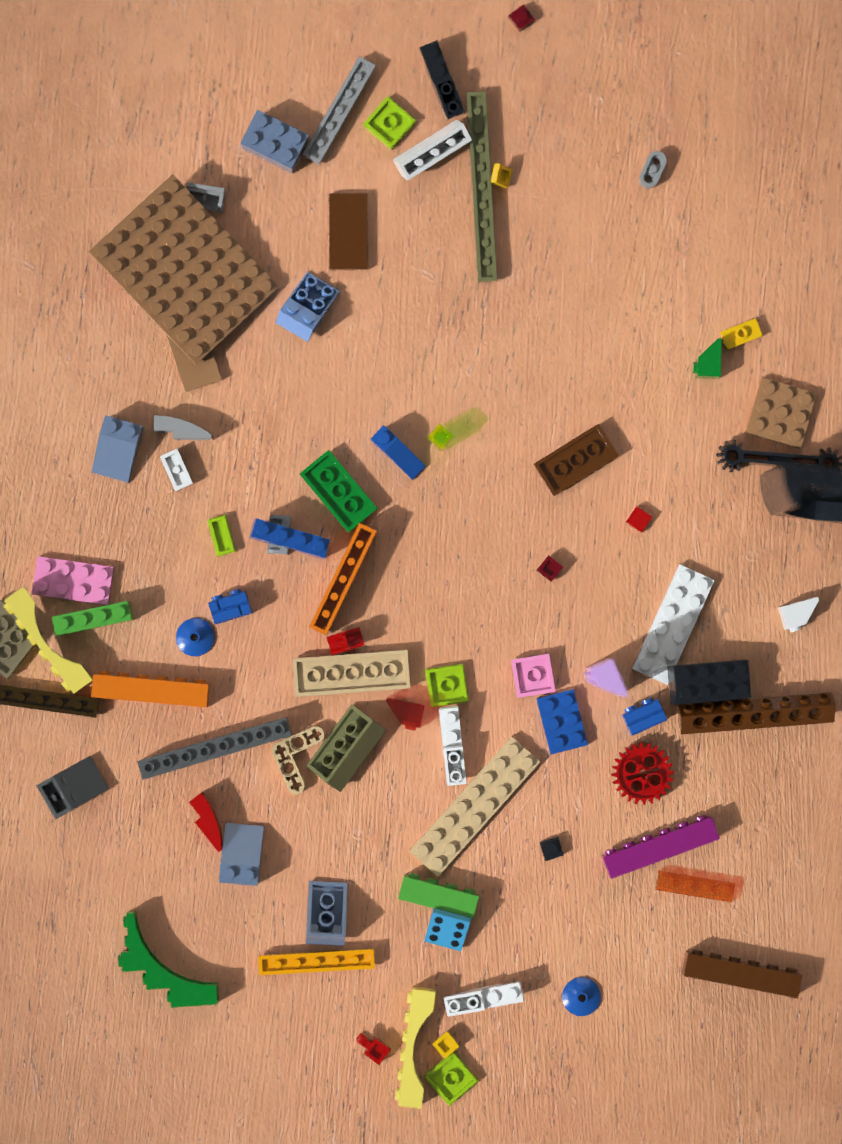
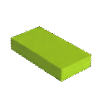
M223 515L208 519L217 557L236 552L227 516Z

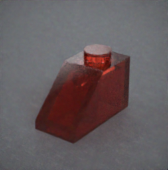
M387 698V704L400 723L405 725V729L416 731V728H421L425 705Z

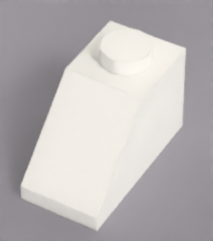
M818 597L779 607L778 610L784 630L790 629V632L801 630V626L807 623L819 601Z

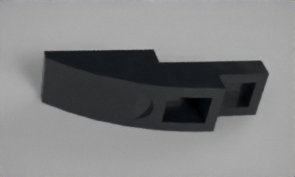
M436 40L419 47L427 73L447 120L465 113L438 41Z

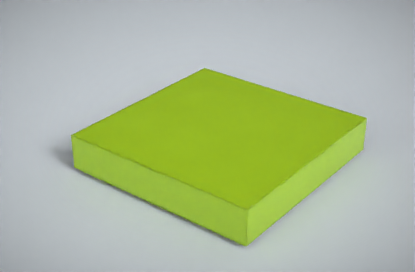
M387 96L363 123V126L392 150L412 128L416 120Z
M463 664L425 669L431 707L469 702Z
M455 1051L447 1058L442 1059L424 1075L449 1106L479 1081Z

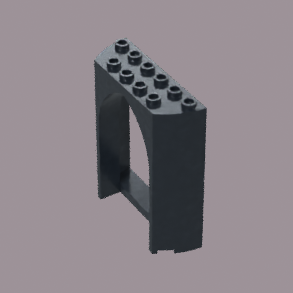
M782 463L760 475L762 497L770 515L842 524V470Z

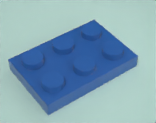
M574 689L536 698L551 755L588 745Z

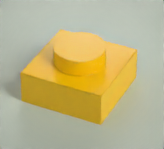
M494 164L491 183L503 188H509L513 169L502 164Z
M445 1031L432 1043L444 1059L459 1047V1044L448 1031Z

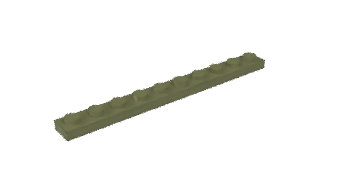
M486 91L468 92L467 111L469 135L472 139L469 144L478 283L497 282Z

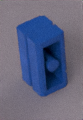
M241 589L231 591L230 596L224 598L222 594L214 596L212 601L208 602L215 625L253 613L246 591L242 592Z
M650 697L643 700V705L637 708L635 705L624 709L625 713L621 715L631 736L667 721L658 699L653 700Z

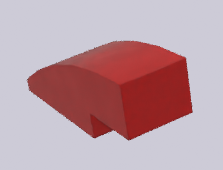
M202 791L189 803L200 816L195 821V824L219 853L223 847L220 824L210 801Z

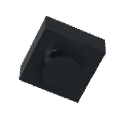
M558 836L539 842L545 861L564 856Z

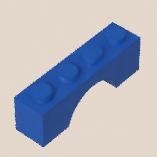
M257 518L253 522L249 536L253 540L290 548L320 559L326 557L330 539Z

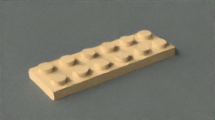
M408 650L293 659L295 697L410 688Z

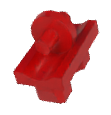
M360 627L326 637L332 655L365 646Z

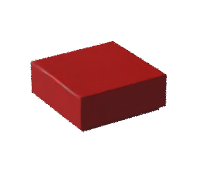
M636 506L626 520V523L642 533L652 516Z

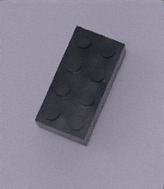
M748 660L667 666L670 704L677 705L751 698Z

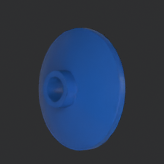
M198 618L188 619L179 626L176 633V642L179 649L186 655L201 656L211 649L214 643V632L206 621ZM194 633L198 636L196 641L191 639V635Z
M578 977L565 985L562 1000L565 1008L570 1013L576 1016H587L598 1008L601 994L595 982L585 977ZM579 995H585V1000L580 1001L578 999Z

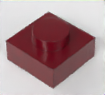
M524 4L508 15V18L519 32L535 21V18Z
M548 555L536 571L552 582L563 566Z

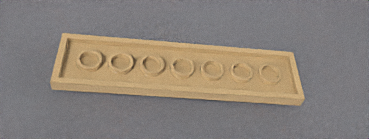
M511 736L409 852L438 877L536 768L540 761Z

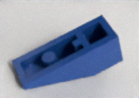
M384 425L371 438V442L412 480L424 469L425 465Z

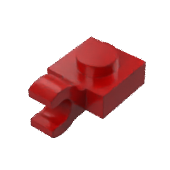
M360 1033L356 1038V1042L366 1048L364 1055L378 1065L381 1064L391 1050L390 1047L376 1037L370 1041L364 1034Z

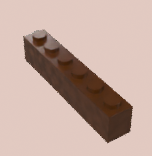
M697 949L685 952L682 975L685 977L793 998L799 997L802 975L797 972L798 969L786 967V970L778 969V965L767 963V966L759 965L760 962L748 960V963L741 962V958L729 956V959L721 958V954L710 952V955L702 954L703 951Z

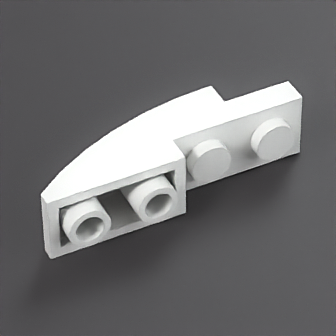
M458 706L439 708L447 786L466 784Z
M521 981L486 986L444 997L448 1017L524 1002L525 1000Z

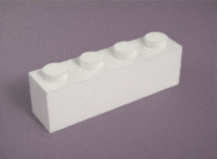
M455 120L399 155L393 161L401 176L406 180H410L469 143L472 139L464 124Z

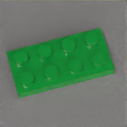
M327 450L300 473V476L348 533L378 509L330 450Z

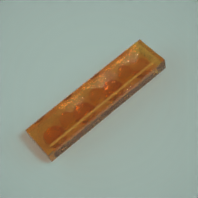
M658 870L655 890L732 902L735 883Z

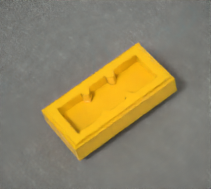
M756 318L720 332L726 351L763 336Z

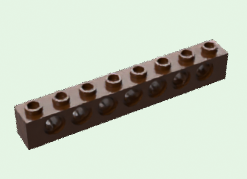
M832 692L678 705V724L680 733L683 735L834 723L836 704Z

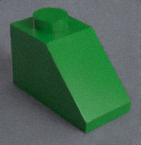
M718 338L696 359V362H693L692 373L696 374L695 379H719L721 377L722 339Z

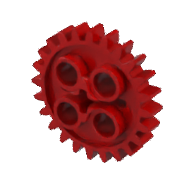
M640 742L639 748L633 743L631 750L624 747L626 753L619 752L621 759L614 758L618 764L617 766H612L616 772L612 773L611 776L617 778L612 783L619 784L615 790H623L621 797L628 795L627 801L630 802L634 798L635 804H638L639 800H641L642 804L645 805L647 799L653 804L654 797L660 800V793L666 795L664 788H671L667 782L673 781L669 775L673 774L674 771L668 769L673 764L666 763L670 757H662L664 750L657 752L658 746L656 745L650 749V743L643 747V743ZM647 756H651L654 761L650 767L644 765V759ZM628 762L635 764L633 772L629 773L626 771L625 766ZM655 767L659 768L658 771L646 773L644 775L645 778L637 776L632 779L626 780L627 776L640 773L641 768L644 771H648ZM656 774L659 776V782L656 785H652L650 777ZM635 780L641 783V788L638 791H633L631 788V784Z

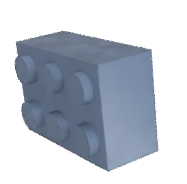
M257 110L240 145L242 149L293 174L310 139L308 134Z

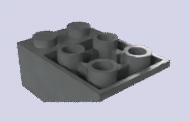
M91 756L36 785L55 819L109 789Z

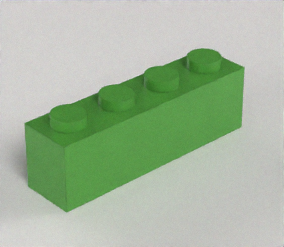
M130 601L52 617L55 636L134 620Z
M414 873L404 875L398 899L473 919L479 895L475 894L476 890L465 888L463 891L457 889V885L451 883L441 885L438 884V880L427 878L426 881L419 879L420 875Z

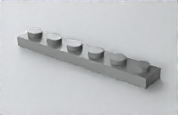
M360 56L358 57L303 153L305 158L318 165L321 164L375 70L376 65Z

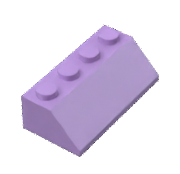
M605 659L585 668L587 672L584 675L588 683L617 696H628L613 659Z

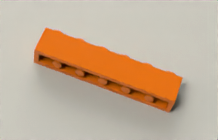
M361 523L358 524L312 619L310 628L326 636L328 635L377 534L376 530Z
M99 671L98 674H93L91 697L195 707H208L210 684H206V680L194 679V683L187 682V678L175 677V681H169L166 676H156V679H148L149 675L137 674V678L129 677V673L118 672V676L110 675V671Z

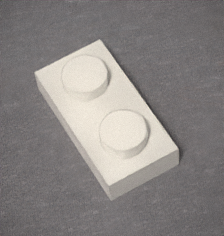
M178 449L160 456L176 492L193 484Z

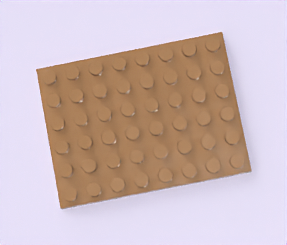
M173 174L88 252L195 365L278 288V285Z

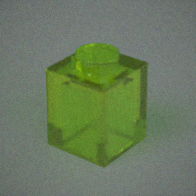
M439 423L429 434L427 440L442 452L452 441L454 435Z

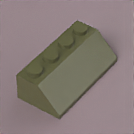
M351 704L306 766L328 785L341 792L385 733L386 729Z

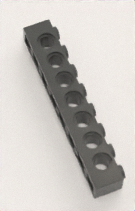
M285 717L137 761L142 780L283 739L292 736L288 718Z

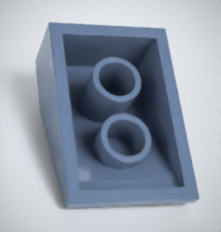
M105 415L98 438L92 473L129 483L145 428L141 425Z
M236 823L225 824L219 883L258 886L264 826Z
M309 881L306 944L344 946L347 883Z

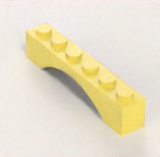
M24 586L4 600L6 604L3 606L10 615L12 613L15 614L17 617L15 622L21 630L26 629L29 633L27 636L28 640L33 646L37 644L41 649L38 652L44 661L49 660L52 664L50 669L56 677L60 675L64 680L61 684L67 692L72 691L74 694L92 681V678L81 663L60 656L45 642L39 632L35 619V601Z
M413 986L412 992L408 991L407 1003L411 1004L410 1011L406 1010L405 1022L408 1023V1028L403 1030L402 1042H406L405 1049H401L400 1061H403V1069L398 1070L397 1080L401 1081L400 1088H396L395 1100H399L398 1106L422 1108L424 1085L415 1069L413 1047L421 1025L434 1010L436 989Z

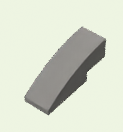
M154 415V431L156 433H173L174 440H213V436L190 422L168 416Z

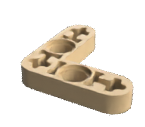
M319 726L311 727L279 741L272 747L274 759L288 790L292 794H300L305 789V782L293 754L316 745L324 739V730ZM312 730L320 731L319 740L312 738L309 740L311 744L307 745V739L303 734L307 733V736L313 734ZM301 737L304 745L301 748L294 747V738ZM277 746L285 747L284 755L285 757L289 755L291 759L280 763L279 759L283 758L280 753L276 754ZM288 762L294 766V771L289 774L283 770V765ZM297 773L298 777L294 778L297 783L301 782L300 790L292 789L293 781L292 779L288 781L286 777Z

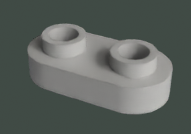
M654 151L648 156L639 176V182L642 187L651 189L657 185L666 165V156L662 152ZM657 159L660 164L654 165L653 160ZM651 177L652 181L646 182L645 178Z

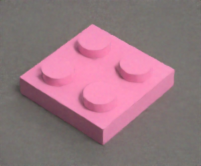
M549 654L511 660L517 698L555 692Z

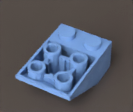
M307 272L280 309L275 323L309 342L340 291Z

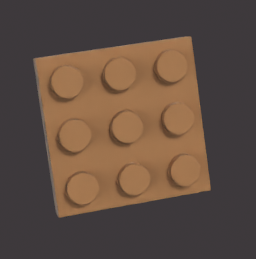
M762 377L745 433L801 449L817 393Z

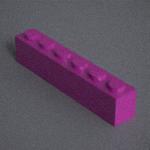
M706 814L696 817V821L692 823L685 821L677 824L678 828L672 830L665 828L659 831V835L652 837V834L641 837L640 842L634 843V841L624 843L621 849L616 850L614 847L604 851L605 854L601 856L609 878L613 879L719 840L720 838L712 817H706Z

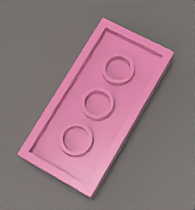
M37 556L32 595L109 605L114 567Z

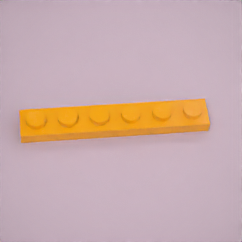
M374 948L258 955L259 976L375 969Z

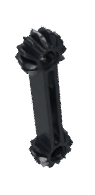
M732 440L731 446L728 441H725V447H718L722 453H716V457H722L721 460L717 461V464L724 463L723 470L729 466V472L731 473L734 471V467L737 471L741 470L739 463L779 466L785 463L826 468L823 462L825 459H829L832 462L830 469L841 470L838 467H842V463L839 462L842 459V455L837 457L838 450L832 453L831 447H828L826 452L823 448L820 449V456L741 450L743 443L740 442L736 446V440ZM729 451L737 454L736 461H731L728 458ZM743 455L768 457V461L744 459ZM792 459L816 461L817 464L792 463Z

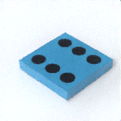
M433 908L424 942L461 951L471 918Z

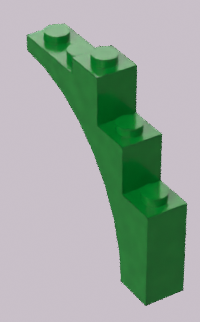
M128 911L126 916L123 917L124 928H127L124 942L128 950H123L121 955H118V966L122 967V972L145 971L142 974L143 985H146V990L170 988V991H167V1002L171 1003V1008L218 1005V982H201L188 979L162 964L151 952L142 936L137 912Z

